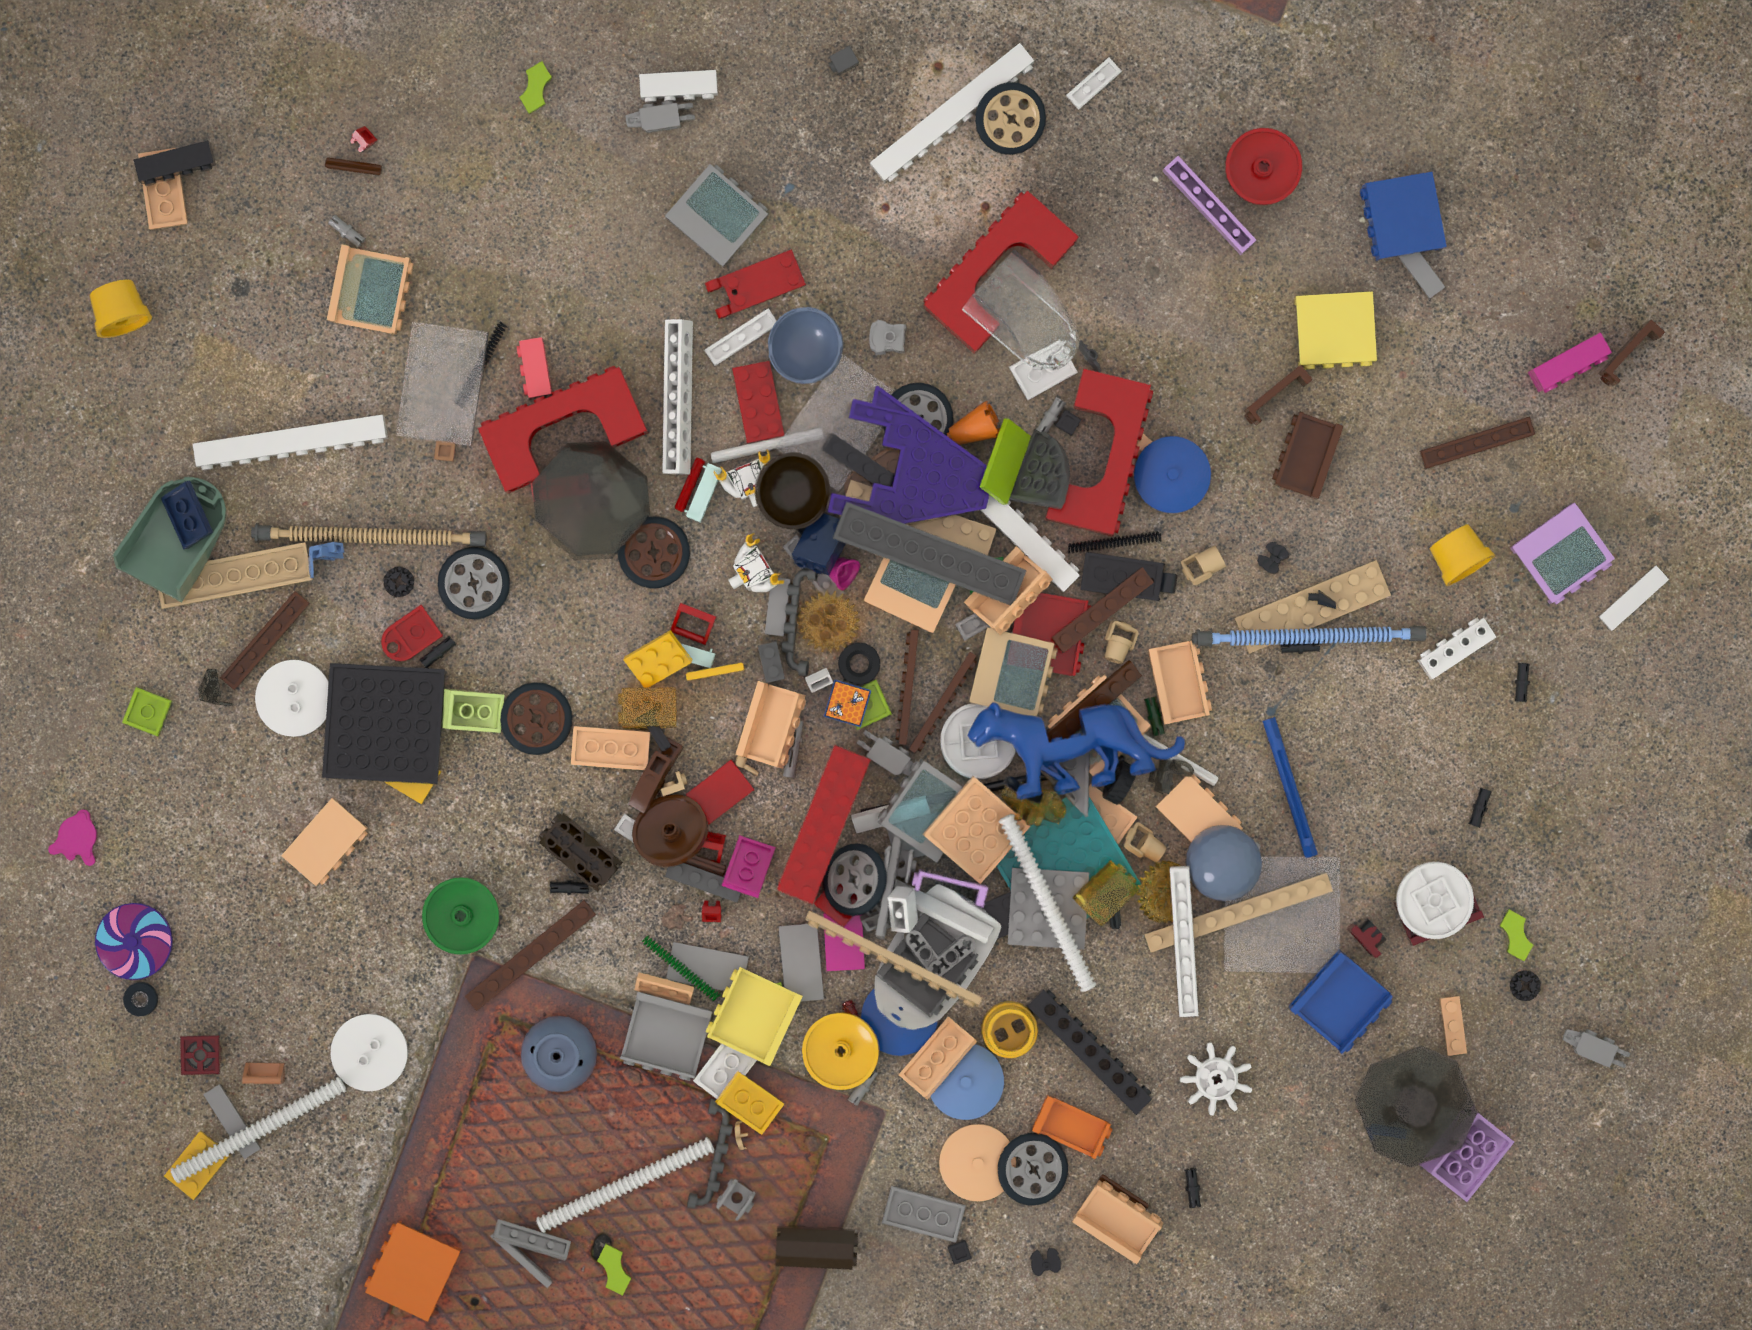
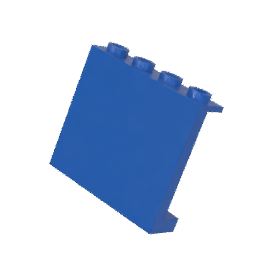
M1433 172L1369 182L1362 185L1360 195L1361 199L1365 201L1364 216L1369 222L1367 232L1369 238H1372L1371 253L1376 261L1429 250H1441L1447 247Z
M1338 949L1288 1007L1295 1015L1300 1016L1343 1054L1344 1051L1348 1052L1353 1047V1041L1357 1037L1360 1038L1364 1035L1369 1023H1374L1380 1016L1378 1013L1383 1008L1389 1007L1393 996L1344 952Z

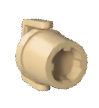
M1111 621L1105 636V640L1108 643L1104 658L1116 664H1123L1128 651L1134 649L1138 630L1123 621ZM1118 626V628L1126 632L1133 633L1131 640L1112 635L1114 627Z
M1139 822L1129 829L1125 837L1124 847L1140 858L1144 856L1154 862H1158L1166 851V846L1154 837L1153 831ZM1138 829L1144 835L1135 848L1130 843Z

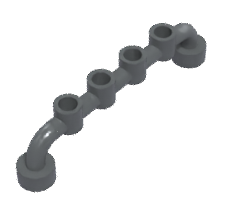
M809 568L798 571L794 576L793 584L788 585L787 595L792 596L791 603L786 604L785 613L790 615L789 622L784 624V633L788 634V639L782 643V652L786 653L788 666L792 670L798 671L799 676H807L809 671V661L800 660L799 664H797L793 659L796 647L795 636L797 633L801 579L807 576L808 580L816 581L818 574Z
M710 1099L708 1114L716 1115V1112L722 1114L719 1136L706 1194L703 1198H697L698 1194L690 1193L687 1208L695 1209V1206L706 1205L711 1201L713 1193L718 1192L720 1181H717L718 1173L722 1174L724 1162H721L722 1154H727L729 1145L725 1143L726 1135L731 1136L733 1125L729 1124V1112L716 1104L715 1099Z

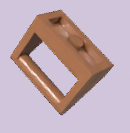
M245 1063L242 1084H282L285 1082V1063Z

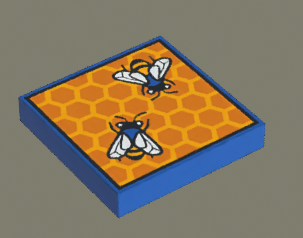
M834 680L824 717L861 727L871 690Z

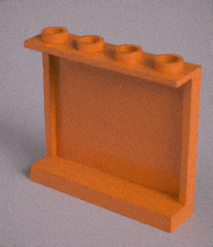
M399 1220L397 1224L393 1223L388 1234L391 1237L388 1242H384L380 1250L383 1252L381 1259L377 1258L372 1269L375 1270L373 1276H368L364 1287H367L365 1293L425 1321H429L462 1249L447 1245L402 1224V1221Z

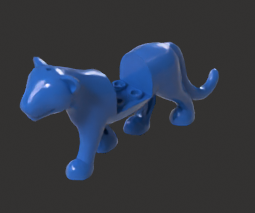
M993 702L988 708L978 714L967 735L970 741L975 743L978 748L988 742L999 740L1006 741L1014 746L1019 757L1024 761L1027 772V783L1019 786L1017 789L1018 799L1031 798L1042 794L1040 785L1041 771L1057 780L1054 786L1055 795H1063L1079 790L1080 787L1077 781L1059 763L1077 758L1092 749L1100 755L1105 764L1103 771L1095 774L1091 781L1092 787H1101L1115 782V772L1119 762L1118 751L1136 760L1130 766L1131 775L1136 776L1156 770L1151 757L1167 760L1181 753L1185 746V740L1182 736H1178L1175 744L1168 749H1159L1153 746L1141 734L1129 710L1122 706L1105 704L1079 710L1083 736L1081 734H1074L1068 739L1059 737L1048 742L1042 717L1023 715L1001 709L999 704Z

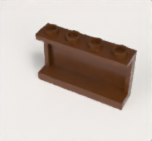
M1299 411L1298 415L1294 414L1291 425L1293 429L1291 433H1287L1284 442L1287 444L1285 451L1282 450L1278 461L1281 464L1279 469H1275L1272 479L1275 480L1274 485L1319 499L1344 426L1337 423L1333 424Z

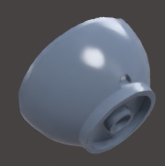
M552 1016L539 1021L531 1027L522 1042L521 1062L525 1073L533 1083L547 1091L566 1092L579 1087L586 1082L596 1065L597 1049L591 1032L579 1021L570 1017ZM532 1046L535 1047L533 1053L531 1052ZM559 1053L560 1059L555 1060L553 1054ZM580 1059L583 1060L582 1066H578Z

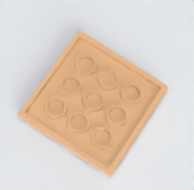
M972 776L926 829L923 835L981 884L1013 847L1009 844L1010 840H1007V834H1004L1005 829L1001 828L1003 826L1002 823L999 824L1000 819L1014 814V819L1018 821L1016 824L1020 825L1019 830L1023 832L1022 836L1029 829L1030 825Z

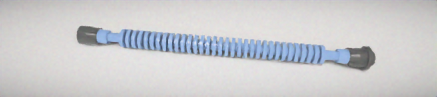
M1409 626V628H1401V630H1392L1391 627H1387V629L1386 627H1382V629L1381 627H1358V629L1353 627V629L1348 628V630L1347 628H1343V630L1342 628H1338V630L1337 628H1333V630L1332 628H1328V630L1327 628H1309V630L1304 629V631L1303 629H1299V631L1294 629V632L1293 629H1289V632L1288 629H1284V631L1283 629L1279 631L1278 629L1274 631L1273 629L1269 631L1267 629L1264 631L1250 630V632L1245 630V633L1244 630H1240V634L1239 630H1235V634L1234 630H1231L1230 634H1220L1196 629L1195 633H1192V644L1196 645V648H1200V646H1212V644H1220V642H1230L1231 646H1234V644L1239 646L1240 643L1242 646L1244 642L1245 645H1249V641L1250 645H1254V642L1255 645H1259V643L1260 645H1264V643L1265 645L1269 643L1270 645L1274 643L1275 645H1283V643L1293 644V642L1294 644H1298V642L1303 644V641L1304 644H1308V641L1309 644H1313V642L1314 644L1318 642L1319 644L1323 642L1324 644L1328 642L1347 643V641L1352 643V640L1353 643H1357V640L1358 643L1362 641L1363 643L1367 641L1391 642L1392 638L1425 641L1426 628L1425 626Z

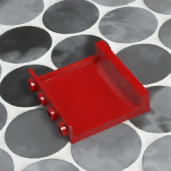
M1040 593L1036 600L1024 610L1023 614L1015 619L1012 633L1054 643L1058 651L1056 659L1051 661L1052 673L1075 676L1076 673L1080 672L1081 662L1078 661L1079 654H1083L1085 643H1081L1080 640L1066 652L1062 653L1051 637L1090 608L1091 605H1088V600ZM1011 640L1006 665L1044 671L1048 649Z

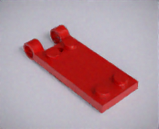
M792 249L704 283L708 293L722 287L726 290L731 304L715 310L718 319L725 318L806 286ZM733 290H737L736 295L732 294Z

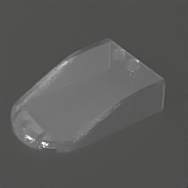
M1015 249L975 291L962 308L967 315L1020 360L1034 368L1041 370L1043 368H1052V370L1062 368L1072 360L1078 350L1079 333L1069 312L1040 271Z

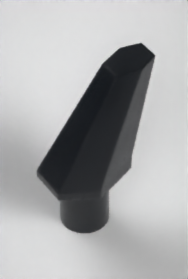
M1318 590V593H1308V601H1317L1319 605L1336 609V602L1320 590Z

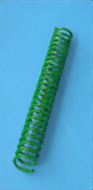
M649 935L642 940L644 942L643 945L647 944L646 948L650 947L649 950L653 949L652 953L656 951L655 955H658V958L662 956L661 960H664V962L668 961L667 965L671 964L670 967H673V970L677 968L676 972H679V975L683 973L682 977L686 976L685 979H688V982L692 980L691 984H694V987L698 985L697 989L701 988L700 992L703 991V994L707 992L706 996H709V999L713 997L712 1001H715L721 996V994H718V991L715 992V989H712V986L709 987V984L705 986L706 981L700 980L697 974L694 975V972L690 973L691 969L685 968V964L682 965V962L679 963V960L675 961L676 957L670 956V952L664 951V947L661 948V945L655 944V940L649 939Z

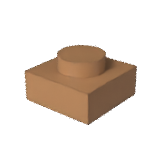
M436 440L434 460L454 462L456 443Z

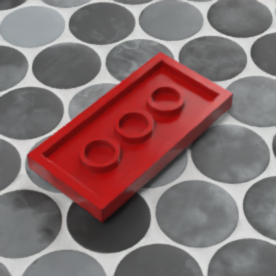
M770 361L732 368L747 444L785 436Z

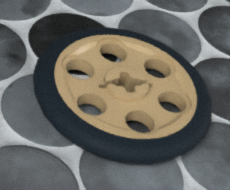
M1016 82L999 84L991 88L978 104L975 118L977 132L985 145L995 152L1006 155L1022 153L1036 144L1043 134L1046 125L1045 106L1039 95L1027 85ZM1004 95H1008L1010 98V102L1006 106H1002L1000 103V99ZM1021 99H1027V108H1019L1018 103ZM990 110L997 111V118L995 120L988 119V112ZM1003 111L1011 116L1014 114L1013 119L1019 126L1012 122L1007 123L1008 118ZM1027 117L1034 119V124L1031 127H1026L1024 124ZM996 128L1003 130L1001 138L997 139L994 137L993 132ZM1016 131L1021 133V139L1018 142L1012 140V134Z

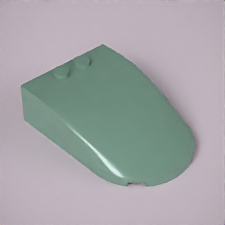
M184 477V479L176 481L171 480L161 486L114 552L113 558L116 568L182 602L201 574L224 527L226 507L221 493L211 483L195 477ZM185 481L191 482L213 531L212 534L189 549H183L161 500V497Z

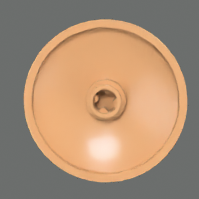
M971 1124L953 1132L945 1141L939 1159L940 1172L947 1187L957 1196L970 1201L990 1200L1004 1192L998 1178V1162L1004 1148L1010 1143L1009 1139L998 1129L985 1124ZM1013 1157L1011 1160L1013 1167H1016V1157Z

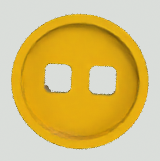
M132 280L110 282L93 290L89 295L96 320L94 324L96 334L100 338H110L130 333L145 326L152 320V316L147 306L143 304Z
M1469 524L1452 531L1430 547V551L1443 574L1441 577L1446 586L1453 585L1468 577L1495 557L1489 547H1485Z
M1004 1001L991 1007L985 1014L981 1024V1036L984 1044L993 1054L1002 1058H1017L1026 1054L1034 1046L1038 1037V1023L1033 1012L1025 1005L1015 1001ZM1017 1019H1021L1025 1025V1029L1019 1033H1016L1011 1025ZM1000 1028H1004L1008 1034V1038L1002 1042H999L994 1034Z

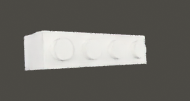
M716 70L639 74L641 100H645L646 103L657 102V99L676 101V98H683V100L689 101L695 100V97L714 99V96H718Z

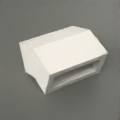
M827 668L805 677L812 693L833 683Z

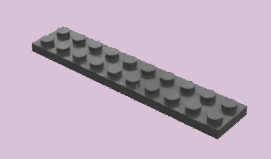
M848 502L845 503L833 535V539L1010 606L1016 600L1026 570Z

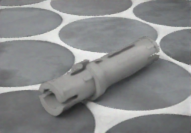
M801 720L798 728L795 729L797 731L796 737L794 732V747L792 745L788 752L789 760L784 767L783 774L785 777L795 778L799 746L803 739L801 738L804 721ZM792 750H793L792 763H791V767H790L791 756H792Z

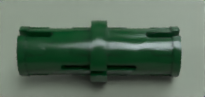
M1156 696L1151 697L1152 706L1149 698L1144 699L1149 715L1147 719L1150 720L1153 736L1159 735L1157 727L1159 728L1160 735L1165 734L1161 720L1162 713H1159Z

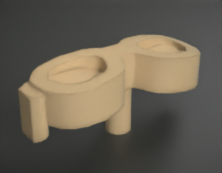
M737 1121L735 1123L736 1142L739 1149L744 1150L747 1148L744 1147L741 1137H747L748 1132L740 1134V1123L742 1121Z

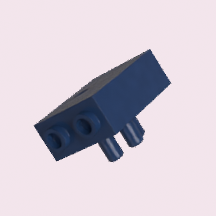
M823 513L813 524L796 529L800 533L801 538L792 552V557L798 567L812 569L817 574L830 575L846 545L844 542L833 539L839 518Z

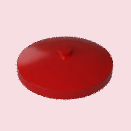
M1271 128L1253 129L1242 134L1230 147L1225 162L1226 178L1232 190L1243 200L1255 205L1275 204L1287 198L1297 187L1302 174L1301 154L1296 144L1286 134Z

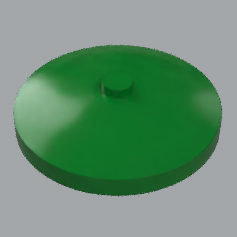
M452 878L440 883L429 893L422 910V922L427 936L438 948L451 954L462 955L480 950L490 942L499 925V907L494 895L485 885L471 878Z

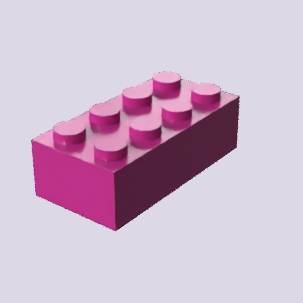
M1600 332L1534 368L1528 374L1537 391L1544 390L1547 393L1558 387L1557 382L1560 381L1563 384L1574 378L1575 372L1580 375L1592 368L1590 364L1594 363L1596 366L1609 359L1607 355L1612 352Z

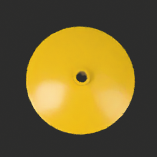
M843 1012L828 1014L817 1020L806 1033L802 1046L803 1061L809 1074L821 1085L836 1090L851 1089L865 1082L875 1070L879 1059L878 1039L870 1025L860 1017ZM840 1046L846 1050L844 1053L839 1051Z

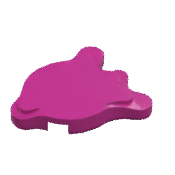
M85 809L80 810L76 815L67 818L61 824L57 840L48 848L50 854L62 853L70 861L74 860L76 855L79 854L87 866L95 864L96 859L93 854V847L97 839V830L90 818V812Z

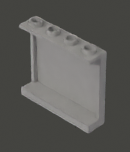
M638 991L620 1059L624 1060L623 1063L634 1066L637 1063L641 1064L642 1068L653 1071V1068L660 1069V1073L671 1076L672 1073H675L683 1080L690 1081L691 1078L694 1079L707 1034L705 1031L710 1023L713 1010Z

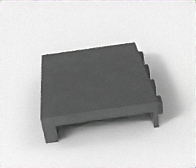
M923 913L912 930L919 931L938 955L956 939L931 921L927 914ZM910 935L911 939L909 942H914L917 946L923 944V942L918 944L915 939L917 935ZM903 939L893 953L922 967ZM964 945L960 949L956 948V946L954 947L960 955L962 954L960 950L966 948ZM923 948L920 951V957L926 959L929 956V951L927 948ZM953 951L948 952L946 960L948 962L954 961L955 953ZM971 952L941 977L954 984L961 985L967 977L965 972L968 968L972 970L979 962L976 960L978 954ZM939 959V961H941L942 963L938 966L933 965L934 969L932 970V972L938 973V968L941 965H944L945 967L947 965L942 961V959ZM889 962L883 964L876 976L930 1018L933 1014L937 1016L942 1010L943 1006L941 1003L944 999L949 1000L951 998L945 994V990L941 988L939 990L933 989L928 986L929 982L923 979L918 981L911 977V973L907 971L902 973L894 968L895 965Z

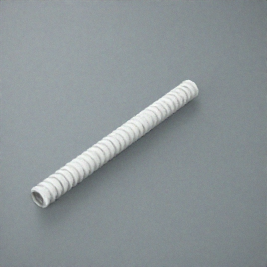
M1007 815L1000 819L999 824L1002 823L1003 826L1001 828L1005 829L1004 834H1007V840H1010L1009 844L1013 846L1012 850L1016 852L1014 855L1018 856L1017 861L1021 863L1020 867H1023L1022 871L1026 873L1025 877L1029 879L1028 883H1031L1030 888L1034 889L1033 894H1036L1035 898L1039 900L1038 904L1042 906L1041 910H1044V916H1047L1046 921H1049V927H1052L1051 931L1055 933L1054 937H1057V943H1060L1059 948L1063 949L1062 954H1065L1064 958L1068 960L1067 964L1071 966L1069 968L1073 970L1072 974L1076 976L1075 981L1079 982L1077 985L1081 987L1080 991H1088L1096 985L1092 981L1094 978L1090 977L1091 972L1087 970L1088 966H1085L1086 962L1082 960L1083 956L1079 954L1080 950H1077L1078 945L1074 944L1075 939H1072L1073 935L1069 933L1070 929L1066 927L1067 923H1064L1065 918L1061 917L1062 912H1059L1060 908L1056 906L1057 902L1053 900L1054 896H1051V890H1048L1049 885L1045 884L1046 879H1043L1044 875L1040 873L1041 869H1038V863H1035L1036 858L1032 857L1033 852H1030L1031 848L1027 846L1028 842L1024 840L1025 836H1022V830H1019L1020 825L1016 824L1018 821L1014 819L1015 815Z
M337 1077L335 1081L331 1080L330 1084L326 1083V1086H320L319 1090L315 1089V1092H309L310 1095L307 1096L306 1094L304 1098L300 1097L299 1101L295 1100L293 1104L289 1103L288 1107L284 1106L282 1110L278 1109L277 1113L273 1112L271 1116L267 1115L266 1119L262 1118V1121H256L255 1125L247 1126L246 1130L242 1129L240 1133L236 1132L235 1136L231 1135L229 1139L225 1138L224 1142L220 1141L218 1145L214 1144L213 1148L209 1147L207 1151L203 1150L202 1154L198 1153V1156H192L191 1160L183 1161L182 1165H176L175 1169L172 1167L171 1174L176 1182L181 1183L182 1179L190 1178L191 1174H197L198 1170L201 1172L202 1168L206 1169L208 1165L212 1166L213 1162L217 1163L219 1159H224V1156L228 1157L229 1153L233 1154L235 1150L239 1151L240 1147L244 1148L246 1144L250 1145L251 1141L255 1142V1139H261L262 1135L266 1136V1133H272L271 1130L274 1129L275 1131L277 1127L281 1128L282 1124L286 1125L288 1121L292 1122L293 1118L297 1119L299 1115L303 1116L304 1112L308 1113L310 1109L314 1110L315 1106L319 1107V1104H325L326 1100L334 1099L335 1095L338 1094L339 1096L341 1092L345 1093L346 1087L341 1078Z
M708 1137L704 1141L701 1139L699 1143L695 1142L693 1146L689 1145V1148L684 1147L683 1151L678 1150V1153L674 1152L672 1156L668 1155L666 1159L663 1157L661 1161L657 1160L655 1164L651 1163V1166L646 1165L645 1169L640 1168V1171L636 1170L634 1174L629 1173L628 1177L625 1175L623 1179L619 1178L617 1182L613 1181V1184L608 1183L607 1187L602 1186V1189L598 1188L596 1192L591 1191L590 1195L587 1193L585 1197L581 1196L579 1200L575 1199V1202L570 1201L568 1205L564 1204V1207H558V1210L553 1209L552 1213L549 1211L547 1215L543 1214L541 1218L537 1217L538 1227L541 1232L545 1233L547 1229L551 1230V1227L556 1228L558 1224L562 1225V1222H568V1219L573 1220L574 1216L577 1218L579 1214L583 1215L585 1211L589 1212V1209L594 1210L596 1206L600 1207V1204H606V1201L611 1202L612 1198L615 1200L617 1196L621 1197L623 1193L627 1194V1191L632 1192L634 1188L638 1189V1186H644V1183L649 1184L650 1180L653 1182L655 1178L659 1179L661 1175L665 1176V1173L670 1174L672 1170L676 1171V1168H682V1165L687 1166L688 1162L691 1164L693 1160L697 1161L699 1157L703 1158V1155L708 1156L710 1152L714 1153V1147Z

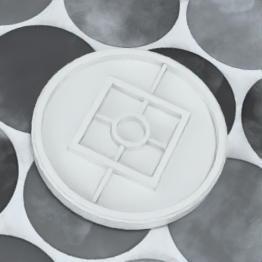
M287 660L275 664L264 673L258 683L255 694L258 714L262 721L276 733L292 737L307 735L317 730L326 721L329 681L319 668L305 661Z
M975 703L958 708L948 717L942 728L940 746L945 761L956 773L969 779L974 776L977 780L992 778L1004 771L1011 763L1016 750L1012 744L1001 740L988 742L979 748L970 741L967 735L974 720L981 711L988 708L987 706Z
M1427 862L1416 866L1404 876L1397 890L1396 905L1401 920L1412 932L1424 938L1441 939L1455 934L1464 927L1473 910L1474 895L1470 882L1460 870L1443 862Z
M376 1014L359 1015L345 1022L336 1032L331 1045V1061L337 1075L347 1085L362 1091H376L391 1085L402 1074L408 1059L407 1041L401 1029L390 1019Z

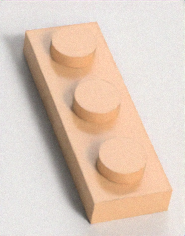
M639 972L634 990L690 1005L694 987Z
M1460 996L1440 998L1447 1056L1466 1054L1467 1048Z

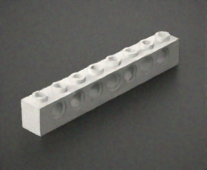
M683 319L665 320L663 474L690 475L693 321Z

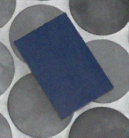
M185 481L161 497L183 549H189L213 533L190 481Z

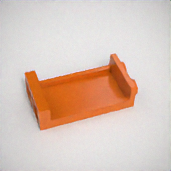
M1047 1094L1032 1127V1131L1047 1135L1059 1143L1096 1159L1097 1156H1101L1105 1147L1102 1145L1105 1138L1109 1139L1112 1128H1110V1122Z

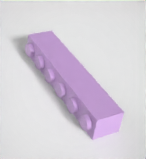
M1179 156L1163 169V173L1240 255L1255 243L1256 239Z

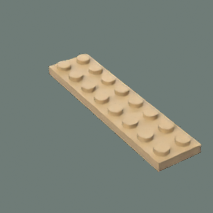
M851 480L846 496L869 501L872 487ZM957 515L906 523V525L985 555L989 553L996 532V528Z
M304 542L207 561L201 574L182 602L158 590L161 608L166 609L312 581L313 578H310L307 543Z
M1375 560L1234 619L1239 632L1244 630V633L1245 630L1250 632V630L1264 631L1267 629L1268 631L1270 629H1273V631L1275 629H1278V631L1280 629H1283V631L1288 629V632L1289 629H1293V632L1294 629H1298V631L1303 629L1304 631V629L1316 627L1389 597L1391 594L1378 562ZM1318 590H1320L1336 602V609L1319 605L1317 601H1308V593H1318ZM1249 641V645L1245 646L1250 654L1269 646L1270 643L1268 645H1265V643L1264 645H1260V643L1255 645L1254 642V645H1250Z

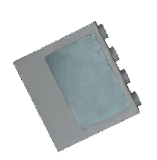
M709 164L665 217L724 268L728 264V260L765 218L767 219L768 213L766 211L768 209L760 202L756 204L751 200L753 196L746 190L742 192L737 187L739 184L733 178L727 179L723 175L724 171L719 166L715 165L713 167Z
M920 759L919 762L916 761L912 765V772L909 777H905L900 783L901 788L898 793H894L889 800L890 805L887 809L884 808L880 812L878 823L937 863L943 852L928 840L923 833L963 787Z

